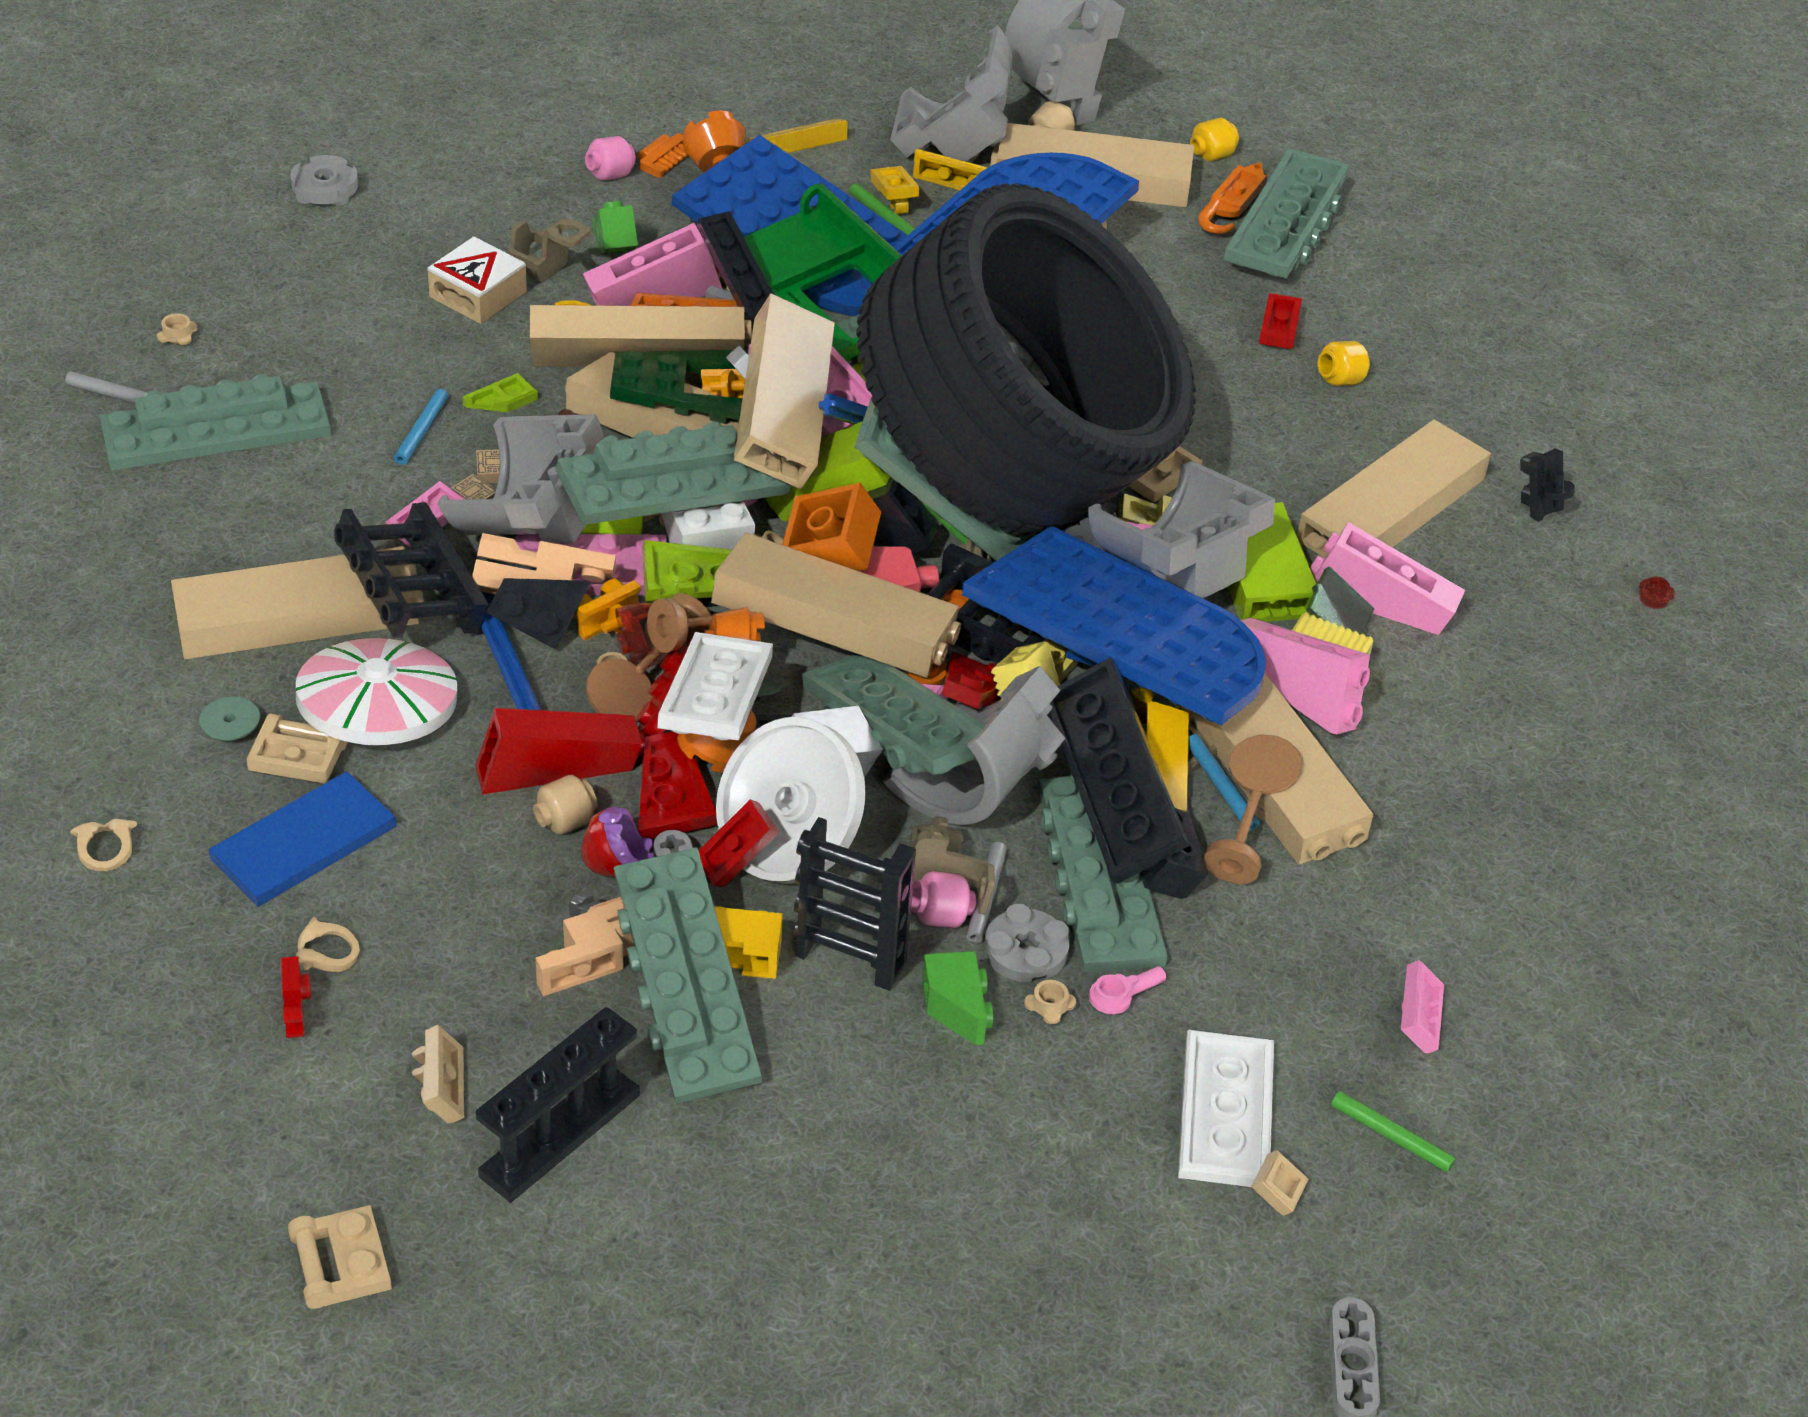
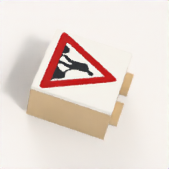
M472 237L428 267L429 296L482 324L527 292L526 263L476 237Z

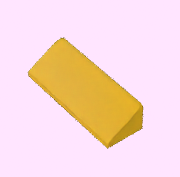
M832 119L761 136L786 153L847 140L848 122L844 119ZM755 137L747 138V143Z
M920 149L915 150L913 177L953 189L961 190L977 175L987 169L984 166Z
M1148 701V743L1174 807L1187 812L1189 712L1158 702Z

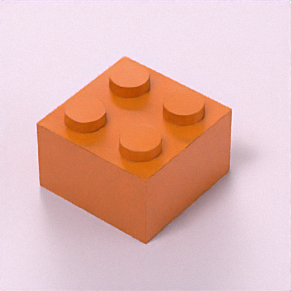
M861 483L795 496L782 545L856 571L866 570L881 510Z

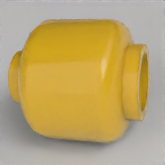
M1214 118L1198 123L1194 127L1190 139V145H1194L1193 153L1200 155L1203 159L1210 162L1231 156L1239 143L1236 127L1224 118Z
M1357 341L1330 342L1324 347L1317 361L1319 373L1325 382L1332 386L1357 385L1361 383L1367 376L1370 366L1368 352Z

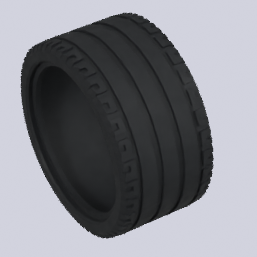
M1005 183L1001 186L994 185L991 188L984 189L964 202L889 266L870 286L862 300L863 304L859 308L860 315L857 317L859 327L856 329V335L859 338L856 343L860 351L858 358L859 362L863 365L861 372L867 380L865 383L866 388L872 394L871 400L873 405L879 410L878 415L880 419L885 421L887 425L885 428L889 434L894 436L896 445L905 452L906 455L904 456L907 460L913 462L916 466L915 469L919 474H923L927 478V482L931 486L937 487L939 493L943 497L947 496L950 498L951 503L956 507H962L965 513L968 515L973 514L978 521L982 523L986 521L993 528L999 527L1004 532L1012 531L1015 535L1024 534L1025 536L1038 535L1050 526L1064 530L1088 515V508L1097 503L1100 505L1104 504L1133 481L1161 463L1180 446L1190 431L1189 427L1193 423L1192 416L1195 414L1194 404H1196V397L1194 395L1196 386L1193 382L1195 377L1191 369V359L1187 355L1189 352L1188 348L1183 342L1184 337L1177 326L1178 323L1172 315L1169 305L1165 302L1162 293L1157 289L1144 267L1125 248V245L1114 237L1113 233L1106 230L1098 220H1094L1086 211L1082 212L1077 205L1069 204L1065 198L1057 197L1050 191L1044 192L1041 188H1032L1026 184L1021 186L1018 183H1013L1012 185ZM997 322L1005 327L1031 355L1047 378L1057 399L1028 371L1006 340Z

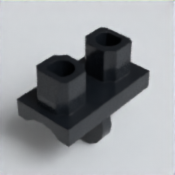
M1554 448L1544 454L1531 452L1520 459V471L1530 477V483L1525 485L1521 491V503L1530 506V517L1539 522L1543 520L1545 515L1563 510L1564 500L1571 498L1575 494L1574 484L1564 480L1563 451Z

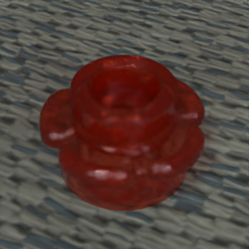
M1651 577L1639 583V599L1649 608H1665L1669 600H1673L1675 597L1674 588L1670 587L1669 582L1662 577Z

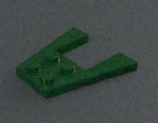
M733 350L615 352L610 389L611 399L655 408V402L675 406L674 413L688 415L689 409L710 414V421L726 424L727 418L740 419L743 399L684 393L686 372L701 373V369H736L726 358Z

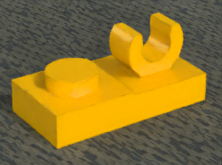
M902 166L870 169L872 184L887 200H890L891 209L895 208L896 214L909 213L908 198L919 197V185Z

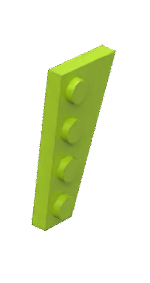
M644 540L642 562L645 601L670 598L676 593H685L694 598L712 597L715 573L732 550Z

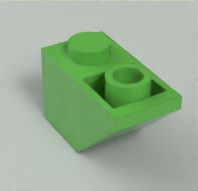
M622 201L604 203L603 208L599 209L591 220L601 254L635 250L638 246L633 206H623Z
M976 952L924 954L922 985L927 1014L971 1043L984 1045L986 1028L993 1027V1009L991 1002H984L983 994L987 993V975L985 968L978 969Z

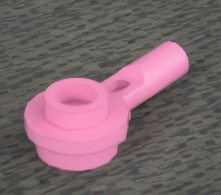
M1157 966L1139 975H1130L1128 977L1119 973L1116 975H1103L1092 984L1089 991V1001L1100 1012L1106 1014L1123 1013L1129 1008L1133 995L1165 982L1166 973L1162 967Z

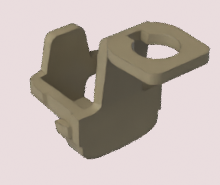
M559 219L544 230V232L530 231L528 222L521 220L512 227L511 245L508 247V254L525 262L526 272L533 279L545 282L566 266L569 248L575 247L589 237L591 229L576 220ZM562 229H573L578 231V234L571 237L562 236ZM534 241L542 245L541 259L529 254L530 245Z
M936 816L928 825L915 826L909 840V846L916 848L913 884L931 871L960 874L966 878L969 886L978 888V912L986 914L995 885L994 865L981 859L959 854L963 833L948 827L947 819L944 817Z

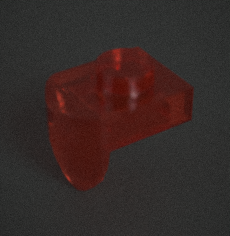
M633 603L615 608L616 620L620 630L615 633L617 644L623 655L628 653L632 663L643 660L649 653L639 620L648 617V611L652 603Z

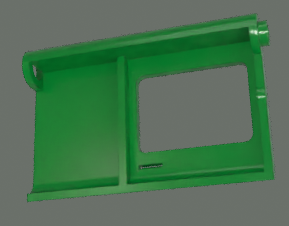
M820 183L812 185L804 192L800 201L799 213L744 236L774 295L832 322L834 321L802 291L851 269L859 271L873 284L889 266L902 256L831 190ZM818 194V203L810 207L811 199L814 195ZM835 323L832 346L846 361L858 356L860 351L857 348L856 342L859 338H851Z

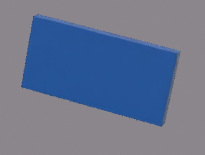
M346 771L209 848V856L225 875L259 907L397 827L396 817Z

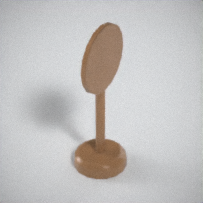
M676 593L670 597L682 605L686 611L687 618L711 616L707 608L693 596L685 593ZM710 626L689 628L687 641H692L695 632L704 633V630H709ZM654 647L637 666L630 661L617 658L604 660L594 666L586 679V694L590 705L596 713L634 715L636 720L641 709L652 698L648 694L651 683L644 672L662 652Z
M660 598L652 603L648 611L647 630L650 640L657 650L662 653L676 652L685 644L689 628L710 626L713 616L687 618L686 611L675 599Z
M1260 734L1246 738L1237 744L1230 754L1229 770L1233 780L1243 789L1250 791L1251 794L1235 840H1216L1207 847L1204 856L1206 869L1218 879L1241 885L1251 883L1257 879L1261 869V860L1256 851L1245 844V840L1261 794L1270 795L1285 791L1295 784L1301 774L1302 759L1297 748L1288 740L1276 735Z

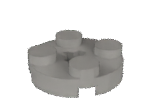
M319 155L310 157L309 164L301 167V162L293 167L290 174L292 191L295 193L297 201L304 204L344 205L348 203L349 197L358 188L357 169L354 165L353 168L347 166V160L338 156Z
M1013 904L1007 908L1006 913L1000 914L989 924L985 934V952L990 958L989 963L993 969L1006 978L1019 982H1032L1033 978H1040L1046 975V979L1058 974L1066 964L1069 952V929L1063 921L1057 920L1045 912L1030 909L1024 904ZM1020 941H1031L1036 947L1029 946L1026 950L1021 949Z

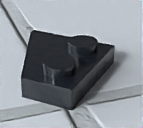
M504 578L486 613L556 649L590 583L581 580Z

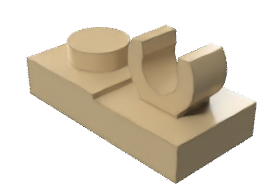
M436 1025L425 1030V1046H421L412 1052V1057L420 1064H424L414 1069L412 1075L423 1083L421 1097L427 1109L434 1111L446 1123H454L464 1118L463 1046L441 1026Z

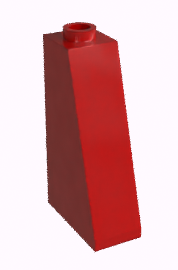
M494 708L475 765L482 795L545 785L567 775H574L579 779L632 771L637 756H641L643 753L644 735L642 732H639L634 715Z

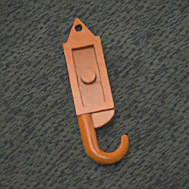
M1261 162L1246 167L1238 165L1213 193L1211 200L1198 216L1199 226L1203 230L1213 234H1225L1234 229V223L1220 226L1213 224L1210 220L1214 215L1240 217L1266 185L1267 175L1263 173Z

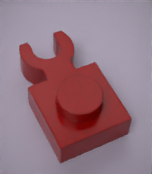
M299 956L281 958L286 1038L304 1037L303 1000L311 999L310 974H301Z

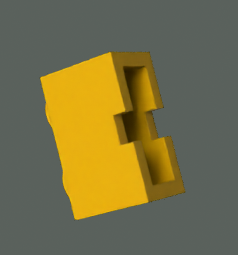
M720 906L714 907L731 968L743 969V976L776 979L782 941L783 913L732 909Z

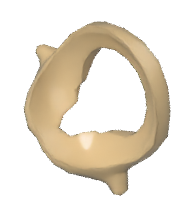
M117 818L110 820L105 825L97 822H87L71 829L70 833L77 837V853L80 862L88 869L95 871H109L125 864L132 854L131 829L137 826V822ZM102 831H113L122 843L119 854L108 861L93 859L87 852V845L90 839L93 838V834Z
M313 917L298 939V952L296 956H299L300 965L303 966L304 970L315 968L329 972H342L354 965L360 949L357 939L347 928L338 924L319 922L316 917ZM333 934L343 937L349 943L351 954L342 959H333L313 949H304V947L316 937Z

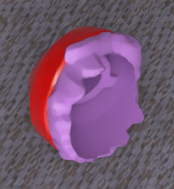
M616 806L609 807L591 817L582 841L581 856L586 867L592 872L601 876L616 878L614 873L615 866L653 858V853H650L653 841L650 838L641 837L636 830L633 817L627 809Z

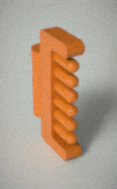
M676 133L670 138L668 135L663 134L639 151L640 170L662 178L664 173H667L674 165H678V161L682 162L683 158H687L688 155L683 147L685 141L683 135Z

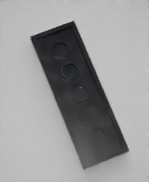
M1110 657L1059 685L1060 692L1050 703L1052 710L1049 712L1053 724L1065 737L1061 747L1109 874L1114 882L1118 884L1190 846L1116 662Z

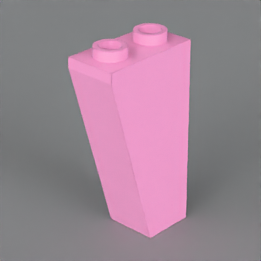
M695 223L583 273L590 294L597 306H630L637 292L700 297L705 296V291L711 285L722 289L719 280L722 275L711 258L710 252Z
M1349 522L1340 535L1333 531L1322 551L1327 553L1326 556L1323 558L1317 555L1310 566L1319 589V596L1437 635L1441 633L1455 614L1465 592L1461 587Z
M1254 618L1241 620L1254 633L1263 648L1266 662L1265 673L1291 706L1330 733L1337 735L1356 729L1363 714V707L1361 705L1363 690L1370 677V669L1368 668L1369 654Z

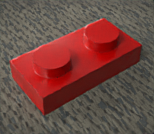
M1269 293L1259 344L1293 349L1302 298Z
M750 799L698 850L703 869L714 886L721 888L726 886L779 833L759 802Z

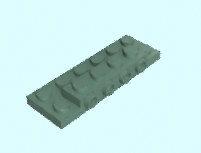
M1288 148L1226 247L1224 260L1235 263L1240 267H1249L1266 272L1271 276H1280L1286 279L1291 270L1296 271L1299 264L1306 266L1310 258L1311 247L1317 248L1322 231H1327L1332 214H1337L1342 196L1337 193L1348 175L1349 165Z
M259 374L252 380L233 382L232 380L225 379L219 381L216 386L203 388L187 385L182 387L180 391L164 394L159 391H149L143 397L134 398L135 410L116 411L99 415L110 471L331 436L330 424L317 381L297 383L283 387L280 376L270 377L267 374Z
M870 399L854 446L867 459L874 462L889 474L893 480L899 482L923 504L929 506L944 518L948 524L959 530L974 542L978 548L984 550L996 561L1036 536L1015 535L1012 531L1007 533L999 527L993 528L986 521L983 523L978 521L973 514L968 515L965 513L962 507H956L947 496L943 497L937 487L931 486L927 482V478L923 474H919L913 462L907 460L902 448H898L894 436L888 433L885 428L887 427L885 421L880 419L878 415L879 410Z
M716 421L706 424L702 429L690 431L684 426H678L670 430L668 434L654 435L651 431H643L634 438L619 440L614 435L607 436L599 443H596L593 454L560 458L557 460L555 468L582 525L785 495L789 493L791 485L733 460L737 431L734 425L722 426L721 423Z
M856 654L802 673L803 687L824 701L822 710L859 706L872 729V736L880 743L883 749L881 753L887 757L893 769L904 768L911 774L928 771L934 775L946 773L953 767L969 761H977L967 744L976 738L986 725L897 668Z
M1074 778L1039 779L1038 789L1043 806L1040 812L1041 829L1043 833H1049L1050 835L1047 844L1048 858L1050 863L1057 864L1058 869L1055 870L1057 894H1064L1065 897L1062 904L1063 920L1066 925L1072 926L1083 973L1166 966L1167 953L1150 890L1144 888L1141 873L1139 872L1116 884L1107 869Z
M695 847L615 866L614 873L623 904V909L617 910L622 935L631 934L634 946L627 948L632 973L641 972L644 985L637 986L640 1004L643 1012L651 1010L654 1024L647 1025L653 1051L660 1049L662 1051L675 1103L762 1083L761 1071L698 848Z

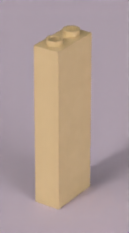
M1007 123L1004 139L994 146L990 166L1013 157L1035 153H1068L1090 157L1139 180V191L1129 200L1187 207L1194 145Z
M769 295L754 319L733 460L799 489L805 484L818 465L824 411L819 409V402L824 400V395H826L834 322L776 295Z
M530 305V345L533 366L586 367L609 352L734 350L739 345L743 350H748L751 341V320H744V307Z
M609 352L567 378L565 386L566 409L578 415L596 414L599 424L632 438L643 431H651L654 435L668 434L670 430L678 426H684L690 431L702 429L706 424L714 422L710 421V414L689 409V414L683 415L674 413L675 406L655 402V408L611 399L610 389L615 353ZM686 382L684 384V393L715 395ZM727 418L726 424L721 423L722 426L734 425L738 433L739 420Z
M1433 419L1303 512L1297 534L1298 541L1322 557H1325L1327 553L1322 551L1333 531L1340 535L1349 522L1393 548L1483 481L1486 476L1491 453Z
M746 532L715 573L711 603L731 610L748 607L749 611L763 613L765 622L928 678L935 664L939 666L943 664L948 651V644H955L961 629V623L956 621L959 610L958 605Z
M404 546L380 549L376 551L402 550L404 549ZM345 555L171 580L184 659L388 629L382 623L380 614L373 602L366 596L362 583L356 573L351 570ZM415 564L386 566L392 577L417 575ZM422 590L401 592L407 603L424 602ZM418 618L409 619L407 625L419 624Z
M1264 673L1260 692L1254 701L1222 726L1215 722H1210L1203 716L1181 706L1184 711L1189 712L1191 721L1193 718L1195 719L1197 729L1210 746L1215 745L1218 751L1217 756L1229 772L1230 754L1237 744L1248 737L1260 734L1276 735L1288 740L1297 748L1302 764L1301 774L1295 784L1282 792L1270 795L1261 794L1258 803L1267 814L1266 823L1298 865L1310 860H1322L1330 853L1347 847L1359 846L1368 839L1373 818L1372 811L1266 673ZM1241 787V789L1249 798L1251 792Z

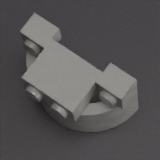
M1019 0L1010 15L1005 30V36L1012 53V70L1048 100L1067 105L1073 113L1075 125L1095 121L1102 94L1095 89L1108 39L1118 38L1125 9L1114 0ZM1081 16L1083 29H1069L1068 27Z
M998 25L989 31V35L992 37L989 53L977 67L981 74L977 77H974L972 73L967 75L962 92L944 104L927 99L912 86L901 94L890 140L906 158L915 153L916 149L925 150L929 145H933L946 157L971 163L979 156L983 149L989 145L994 147L1004 139L1008 118L1003 114L1012 72V53L1008 40Z
M597 415L512 416L498 418L493 425L500 455L499 479L494 498L449 500L447 495H442L438 501V506L444 517L455 529L468 535H482V533L490 535L539 534L541 541L559 542L563 544L575 542L586 525H582L555 468L557 460L560 458L594 453L596 443L605 438Z
M1188 461L1181 465L1178 484L1167 509L1151 528L1140 529L1102 511L1101 505L1098 503L1088 508L1089 523L1096 542L1108 553L1194 595L1205 598L1245 578L1248 537L1254 536L1273 525L1275 498L1194 461Z
M1039 666L1015 677L1001 693L1000 697L1003 700L979 711L961 702L956 704V707L986 725L979 735L967 744L977 761H969L953 767L946 773L934 775L928 771L911 774L904 768L892 769L882 782L904 803L930 818L936 816L944 817L949 824L968 825L983 821L996 810L1030 769L1037 767L1039 770L1044 769L1056 759L1058 754L1055 750L1065 740V737L1049 719L1047 714L1052 710L1050 703L1060 692V689L1043 668Z

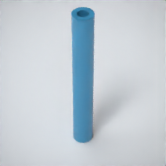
M437 389L394 455L396 463L406 465L449 397L444 389Z
M1198 734L1191 735L1188 742L1189 750L1241 822L1247 805L1246 801ZM1255 814L1249 830L1257 828L1260 824Z

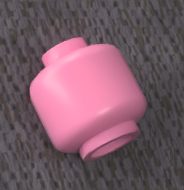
M621 136L594 139L585 155L587 168L599 180L626 177L634 167L636 160L634 148Z
M931 871L913 885L911 909L913 913L917 914L918 919L924 925L957 928L962 925L967 915L971 916L974 912L976 905L975 892L970 890L968 881L960 874Z

